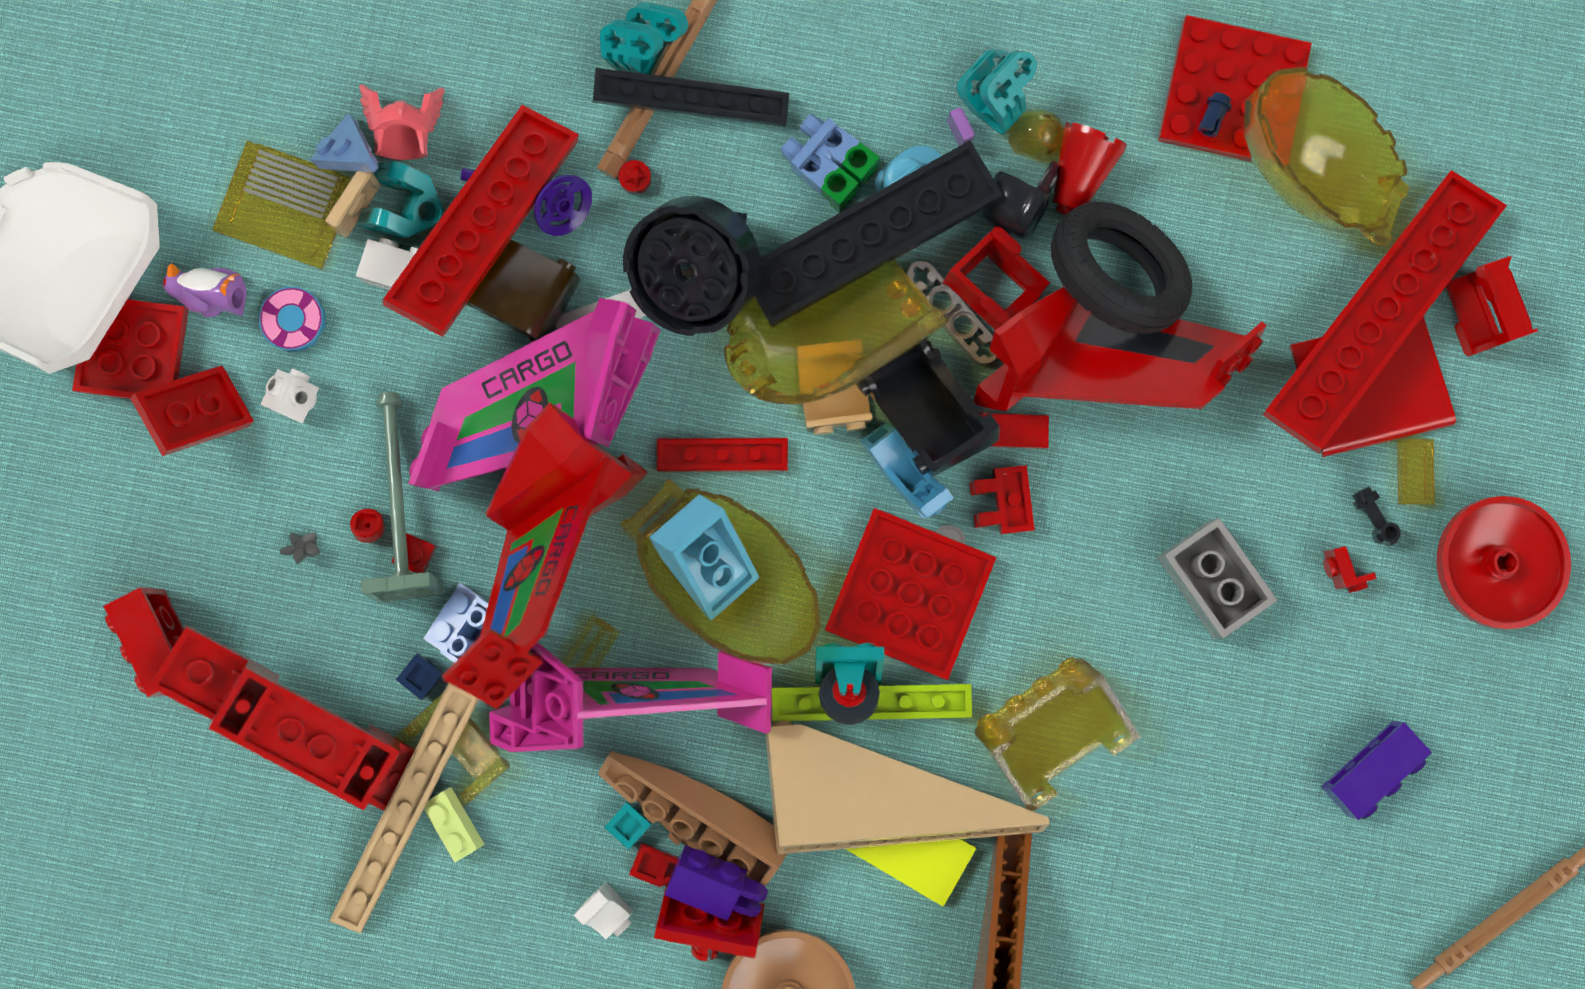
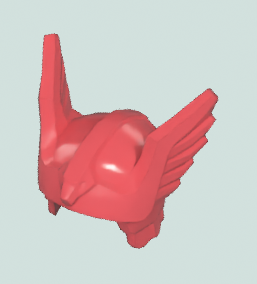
M360 84L359 89L362 96L360 101L364 108L363 114L366 116L369 129L374 131L375 155L396 160H412L426 157L428 155V133L434 131L437 119L441 116L439 111L443 105L441 100L444 88H438L424 94L423 103L419 110L403 100H397L395 103L381 108L378 93L364 84Z

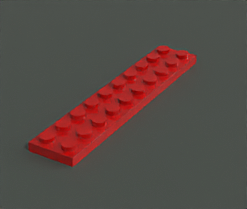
M1451 170L1270 403L1263 416L1319 454L1507 205Z

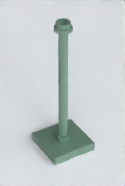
M383 392L379 394V400L376 402L377 407L383 409L395 573L392 574V577L361 580L362 594L378 603L444 595L443 582L431 573L413 574L409 572L396 408L402 406V400L397 392Z

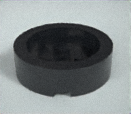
M683 196L662 204L640 220L633 228L624 248L623 272H627L632 288L629 292L633 300L649 319L668 331L686 336H694L701 333H713L724 328L749 305L760 284L761 257L752 232L734 211L713 199L700 196ZM681 263H691L694 272L693 278H688L682 274Z

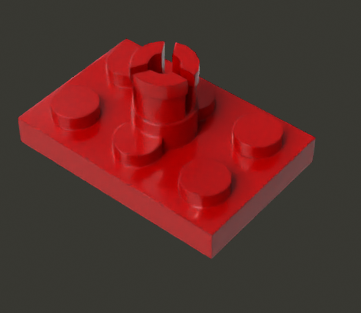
M223 365L135 392L130 398L162 457L250 427L254 422Z
M664 893L654 939L692 946L691 953L693 957L701 961H708V956L711 961L714 960L718 955V951L736 956L755 958L765 904L759 903L761 910L755 917L743 915L732 910L726 921L668 897Z

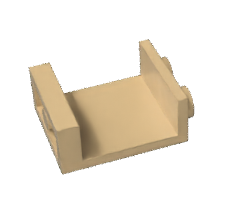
M863 341L797 349L806 431L813 430L814 435H825L834 433L833 428L846 426L847 431L866 429V424L871 423L873 420L872 413H870L868 396L865 397L854 382L858 378L855 366L864 361Z

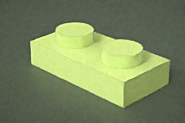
M452 787L427 801L424 811L454 862L459 861L485 845Z

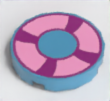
M283 287L272 292L263 301L259 311V327L264 338L274 347L287 352H301L312 347L318 341L317 339L321 333L324 332L326 312L321 301L308 290L299 287Z

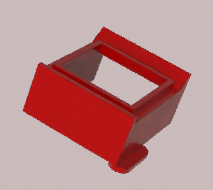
M994 227L989 234L949 270L942 284L950 287L995 331L1018 312L1034 304L1041 297L1050 282L1019 254L1021 252V245L1003 228ZM986 257L992 260L1024 290L1005 310L992 298L986 296L966 277Z
M1512 255L1479 266L1476 271L1450 280L1446 286L1459 321L1454 326L1455 332L1464 354L1468 357L1538 331L1537 328L1533 329L1531 326L1532 322L1511 269H1509ZM1487 300L1492 304L1502 333H1499Z

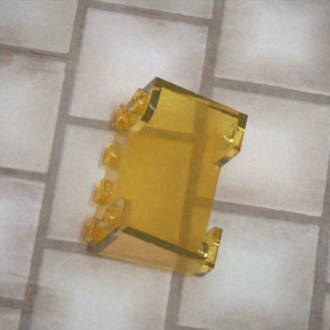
M1074 657L1064 660L1059 665V668L1048 676L1035 680L1032 686L1022 694L1009 698L1004 706L993 714H987L980 718L974 731L1024 807L1033 812L1058 795L1048 781L1099 745H1102L1109 753L1115 756L1141 737L1104 676L1084 659H1076ZM1126 734L1121 740L1113 742L1120 735ZM1044 791L1039 797L1031 799L1036 793Z

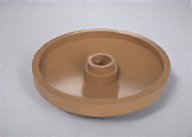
M781 929L759 936L755 958L735 955L727 968L721 989H855V984L846 961L826 940L802 930Z

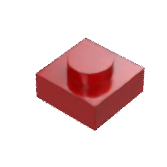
M406 533L409 571L416 574L425 573L437 546Z

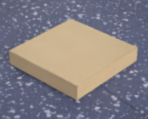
M357 171L325 220L336 233L344 238L349 237L356 226L361 209L369 206L381 187V184L372 172Z

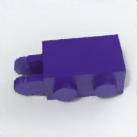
M685 845L671 874L665 895L727 921L732 910L750 917L757 916L761 910L759 901H765L769 890L761 883L746 877L747 870L731 862H726L706 854L702 850Z

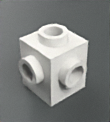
M292 368L290 373H286L277 369L275 375L269 379L266 385V394L260 405L303 424L308 411L316 403V394L319 387L308 383L310 376Z

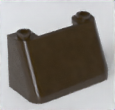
M511 239L466 305L511 327L514 331L530 337L529 340L534 342L554 331L581 279L574 273L576 267L560 258L555 262Z

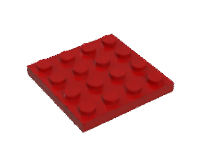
M1186 15L1182 23L1157 141L1280 169L1287 166L1312 43ZM1215 92L1226 94L1231 98L1230 104L1232 108L1230 112H1226L1218 136L1208 137L1203 135L1202 132L1198 131V126L1208 107L1206 103L1208 97H1212Z
M873 508L824 630L857 644L871 643L876 645V647H884V655L948 680L997 557Z

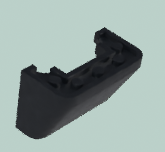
M920 322L855 366L858 378L854 382L865 397L869 394L910 448L915 455L912 461L918 471L923 476L928 473L931 477H934L999 441L1000 426L990 413L984 417L983 408L974 403L941 359V352L937 348L935 349L932 343L927 340L931 337V334Z

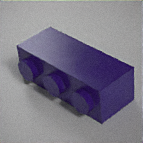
M1392 721L1325 782L1321 788L1347 817L1356 820L1366 819L1377 810L1378 806L1376 804L1383 797L1395 794L1402 787L1401 781L1408 774H1415L1426 765L1427 761L1425 759L1432 752L1405 722Z

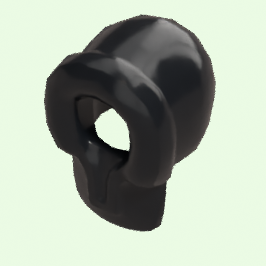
M1054 160L1051 161L1037 187H1033L1006 172L999 171L993 179L1002 192L1003 198L982 210L986 220L995 227H1001L1006 232L1014 234L1017 238H1029L1039 224L1049 204L1048 196L1058 180V163Z

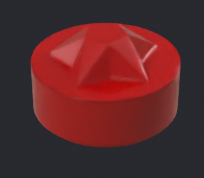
M630 160L624 163L618 174L621 187L627 193L634 195L645 192L652 180L648 166L639 160Z
M367 508L359 510L352 516L350 529L358 541L371 543L383 535L385 523L378 511Z

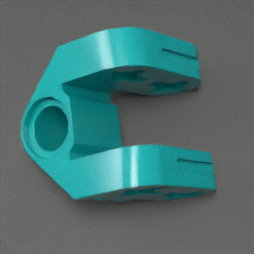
M641 2L628 10L626 20L615 19L602 27L600 31L601 57L617 71L650 74L657 55L663 48V41L673 42L683 36L688 30V20L685 14L677 8Z
M988 49L961 76L957 84V93L975 116L996 132L1005 134L1027 109L1025 94L1021 89L1035 75L1037 61L1031 53L1026 51L1008 53L1003 49ZM993 58H1000L996 68L992 69L995 65ZM1018 60L1024 61L1021 65L1022 73L1015 72L1019 67L1017 64ZM972 81H979L976 85L977 93L970 92L973 89Z
M379 162V168L374 174L379 183L394 189H407L412 193L406 197L401 216L381 208H362L356 224L374 233L394 237H409L437 224L442 217L443 209L431 177L399 162ZM422 203L427 210L424 219L420 217L418 212L419 206Z

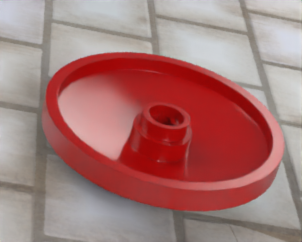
M1496 496L1475 501L1465 506L1453 516L1440 537L1436 565L1438 578L1446 597L1463 616L1489 628L1518 629L1542 620L1560 603L1570 580L1571 556L1562 529L1549 513L1540 506L1522 498Z

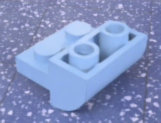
M459 583L423 639L441 651V654L455 663L480 637L489 601L468 586Z

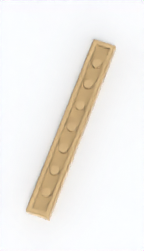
M450 683L447 684L330 917L331 922L361 934L479 699Z

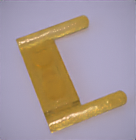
M442 694L403 728L395 738L407 744L427 726ZM469 718L452 752L470 775L476 778L457 796L463 808L510 767L508 761L499 755L498 749L490 743V740L481 729Z

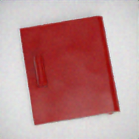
M1424 316L1321 450L1322 458L1455 425V412ZM1321 337L1289 346L1296 370Z

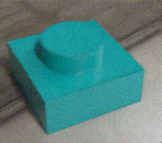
M627 801L604 828L629 850L652 823Z

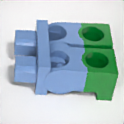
M810 114L800 127V130L810 140L803 146L791 137L782 146L781 154L791 163L792 172L810 187L814 188L840 213L857 194L858 187L862 188L879 168L880 157L842 128L836 126V123L830 118L824 122L822 119Z

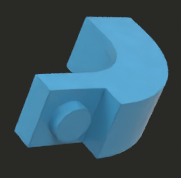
M887 422L881 424L859 441L894 489L921 518H928L931 515L940 513L944 510L947 503L953 499V496L944 485L928 473L923 476L918 471L912 461L915 456L896 429Z

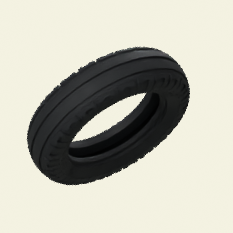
M1108 202L1082 204L1062 218L1052 238L1051 257L1053 266L1065 289L1073 299H1077L1076 302L1087 312L1090 311L1091 315L1100 321H1106V324L1119 330L1137 334H1150L1173 325L1187 309L1192 296L1190 270L1177 246L1155 224L1152 225L1150 220H1147L1140 214L1137 215V212L1126 207ZM1095 239L1110 243L1133 257L1151 279L1156 296H1147L1133 292L1113 280L1094 259L1087 240Z

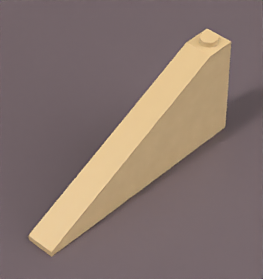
M790 721L776 722L772 725L771 732L765 736L777 855L1041 833L1050 824L1049 817L801 724L792 725Z

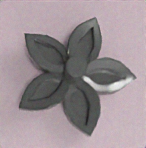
M316 532L308 533L302 538L291 533L289 538L292 545L279 550L282 555H293L296 564H299L307 556L314 557L320 554L319 548L316 545Z

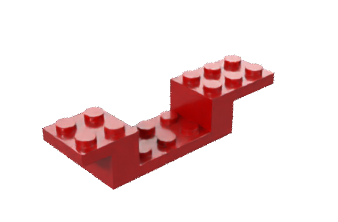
M189 625L185 627L149 685L150 688L211 719L208 729L364 811L369 803L382 811L385 810L415 748L371 724L368 725L366 730L278 683L279 674Z

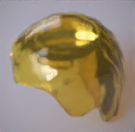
M1043 109L1026 111L1009 129V143L1016 154L1027 155L1034 158V160H1044L1056 155L1060 151L1064 125L1061 119L1050 111Z

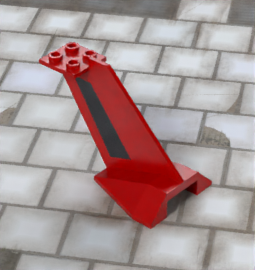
M1064 286L1018 312L995 330L989 350L1004 365L977 386L973 401L977 406L980 405L984 408L1001 411L1009 410L1023 397L1203 409L1224 390L1225 386L1232 379L1231 374L1235 371L1241 373L1253 361L1250 355L1262 345L1263 340L1260 337L1267 325L1262 321L1249 333L1241 335L1178 319L1173 325L1156 333H1130L1106 324V321L1102 322L1091 315L1090 311L1087 312L1076 302L1077 299H1073Z

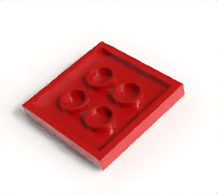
M127 299L91 358L76 364L72 391L130 399L135 392L177 380L189 309L185 306Z

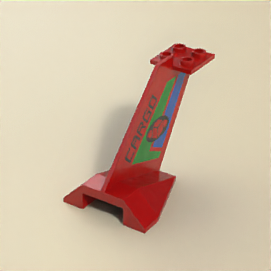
M551 402L526 427L485 513L486 517L505 528L507 533L480 637L442 675L443 680L496 709L543 663L541 657L529 650L547 632L589 517L625 497L648 474L646 469L625 454H622L617 459L588 438H585L580 433L575 419Z

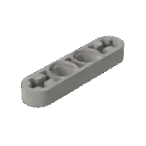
M926 261L912 263L906 273V283L911 291L975 364L986 366L993 363L997 356L989 351L991 357L988 358L986 355L979 357L976 354L979 349L978 345L974 341H972L970 346L965 342L971 339L978 330L982 334L977 337L979 343L983 346L986 344L991 345L992 334L950 287L942 284L944 281L943 277L930 263ZM916 269L920 273L924 270L928 272L926 281L931 287L934 282L939 284V286L930 291L928 296H925L923 293L927 291L928 287L922 281L917 283L913 281ZM935 294H947L951 300L950 306L944 310L937 309L932 301ZM959 317L969 319L972 324L971 331L967 334H959L954 329V321Z

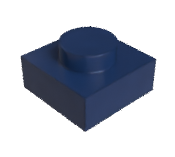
M416 653L396 678V681L420 700H424L443 677L444 672L420 653Z

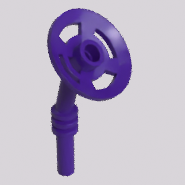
M463 168L460 177L461 181L467 182L475 170ZM563 175L550 181L542 189L535 203L534 218L538 227L551 236L566 235L577 229L587 218L592 206L590 186L576 175ZM563 182H572L570 185L560 184ZM580 191L581 202L578 210L572 208L575 201L574 193ZM544 200L546 211L541 215V205ZM566 218L569 219L568 221L559 225H550L551 220L562 221Z

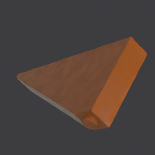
M1032 833L995 836L972 989H1020Z

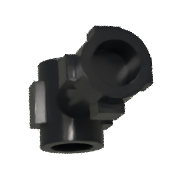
M1370 486L1353 494L1354 507L1356 510L1363 508L1375 527L1372 532L1374 542L1382 545L1385 544L1387 547L1396 544L1401 530L1397 524L1387 523L1375 503L1380 498L1377 491H1372Z

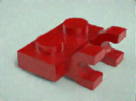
M1027 465L994 468L992 470L993 479L973 480V482L969 483L970 496L995 493L997 511L973 515L974 528L999 525L1000 535L1035 530Z

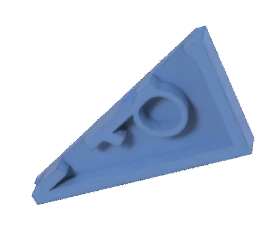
M350 113L346 114L330 136L323 138L315 148L317 152L310 159L319 169L376 172L379 168L376 157L370 152L372 149L365 139L363 131L358 127L359 123Z

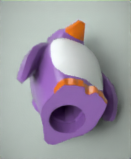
M172 263L168 265L163 288L166 293L176 298L189 310L202 313L204 317H215L222 311L237 316L243 315L247 290L244 280L239 273L225 268H196L189 272H183Z

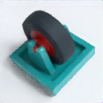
M827 643L822 647H816L815 684H821L819 699L822 709L829 718L837 723L852 725L861 723L871 717L879 701L880 691L878 684H881L884 647H876V645L871 643H862L856 647H842L838 643Z

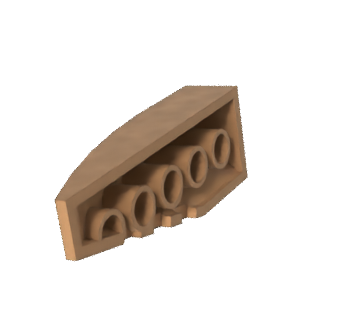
M613 751L609 753L598 772V775L628 802L636 801L641 805L644 812L643 815L651 823L658 821L670 832L667 837L676 845L682 842L684 845L702 850L706 854L718 859L731 862L747 870L746 877L764 886L768 884L780 868L787 855H777L774 825L739 802L683 774Z

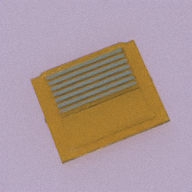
M247 141L212 230L323 270L337 234L325 220L352 178L335 170L319 169L314 163Z

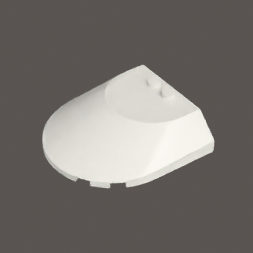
M60 162L44 163L42 169L31 171L27 167L17 170L3 177L7 184L0 188V350L48 374L91 358L160 248L156 202L140 191L80 167Z

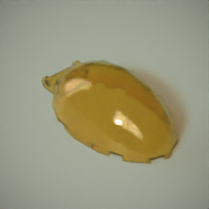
M1305 67L1274 71L1245 100L1244 137L1254 166L1286 206L1320 226L1346 233H1362L1379 246H1388L1392 240L1390 232L1402 199L1408 195L1410 190L1409 186L1401 179V177L1407 175L1408 170L1405 159L1399 160L1394 149L1397 142L1391 131H1384L1383 127L1376 120L1378 114L1362 97L1335 78L1325 74L1315 75L1309 73L1308 68Z
M667 479L663 483L664 487L628 521L625 519L620 523L624 532L637 543V557L650 589L676 621L707 644L723 653L751 663L784 665L809 653L821 625L817 592L806 574V569L800 557L771 523L753 510H748L740 503L733 501V498L722 494L715 495L707 491H700V489H686L683 492L673 481ZM699 494L724 509L760 577L712 621L705 616L666 566L649 538ZM674 497L677 501L641 533L638 529Z

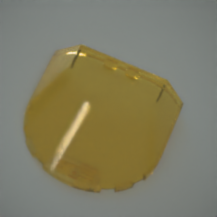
M893 260L773 328L754 297L749 305L728 324L726 331L730 335L729 345L724 346L725 361L731 376L751 396L774 404L808 403L835 395L853 386L919 345L945 326L948 321L940 309L931 305L899 264Z

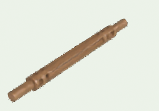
M1585 846L1569 859L1563 858L1479 925L1454 942L1440 955L1436 956L1433 959L1435 963L1410 981L1411 986L1414 989H1425L1443 974L1448 976L1453 970L1461 966L1462 963L1470 959L1475 953L1547 897L1579 874L1578 869L1585 865Z

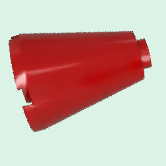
M1066 122L1058 160V180L1054 185L1052 203L1057 205L1055 211L1066 215L1074 208L1090 203L1124 154L1127 144L1116 137L1114 142L1108 141L1109 137L1106 136V133L1074 122L1072 124Z

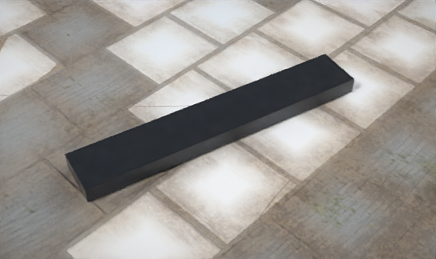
M596 68L592 103L785 127L787 125L789 92Z

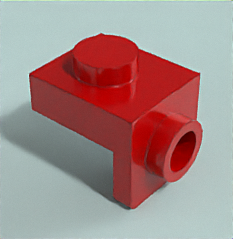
M1346 546L1323 551L1325 556L1323 567L1329 578L1332 577L1335 589L1347 588L1348 592L1352 593L1368 588L1367 581L1377 579L1375 572L1356 576Z

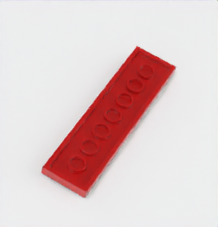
M521 105L384 296L383 306L444 337L535 205L542 189L553 179L577 144L579 134Z

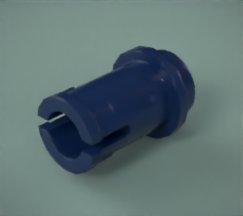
M1215 92L1212 97H1208L1206 101L1208 107L1198 126V131L1208 137L1218 136L1225 114L1230 112L1232 108L1230 104L1231 98L1219 92Z

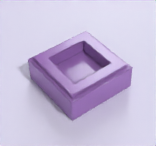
M959 107L950 111L947 123L958 145L960 146L969 140L972 142L975 133L963 109Z

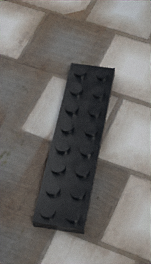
M971 140L762 256L760 284L754 297L773 328L997 203L1003 198V194Z

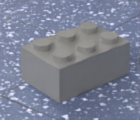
M1220 518L1209 520L1156 557L1213 639L1225 638L1278 601Z

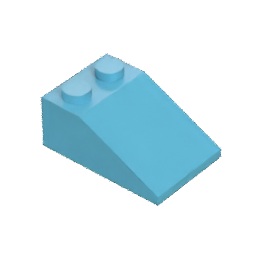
M700 494L649 537L663 562L711 621L760 578L724 509Z

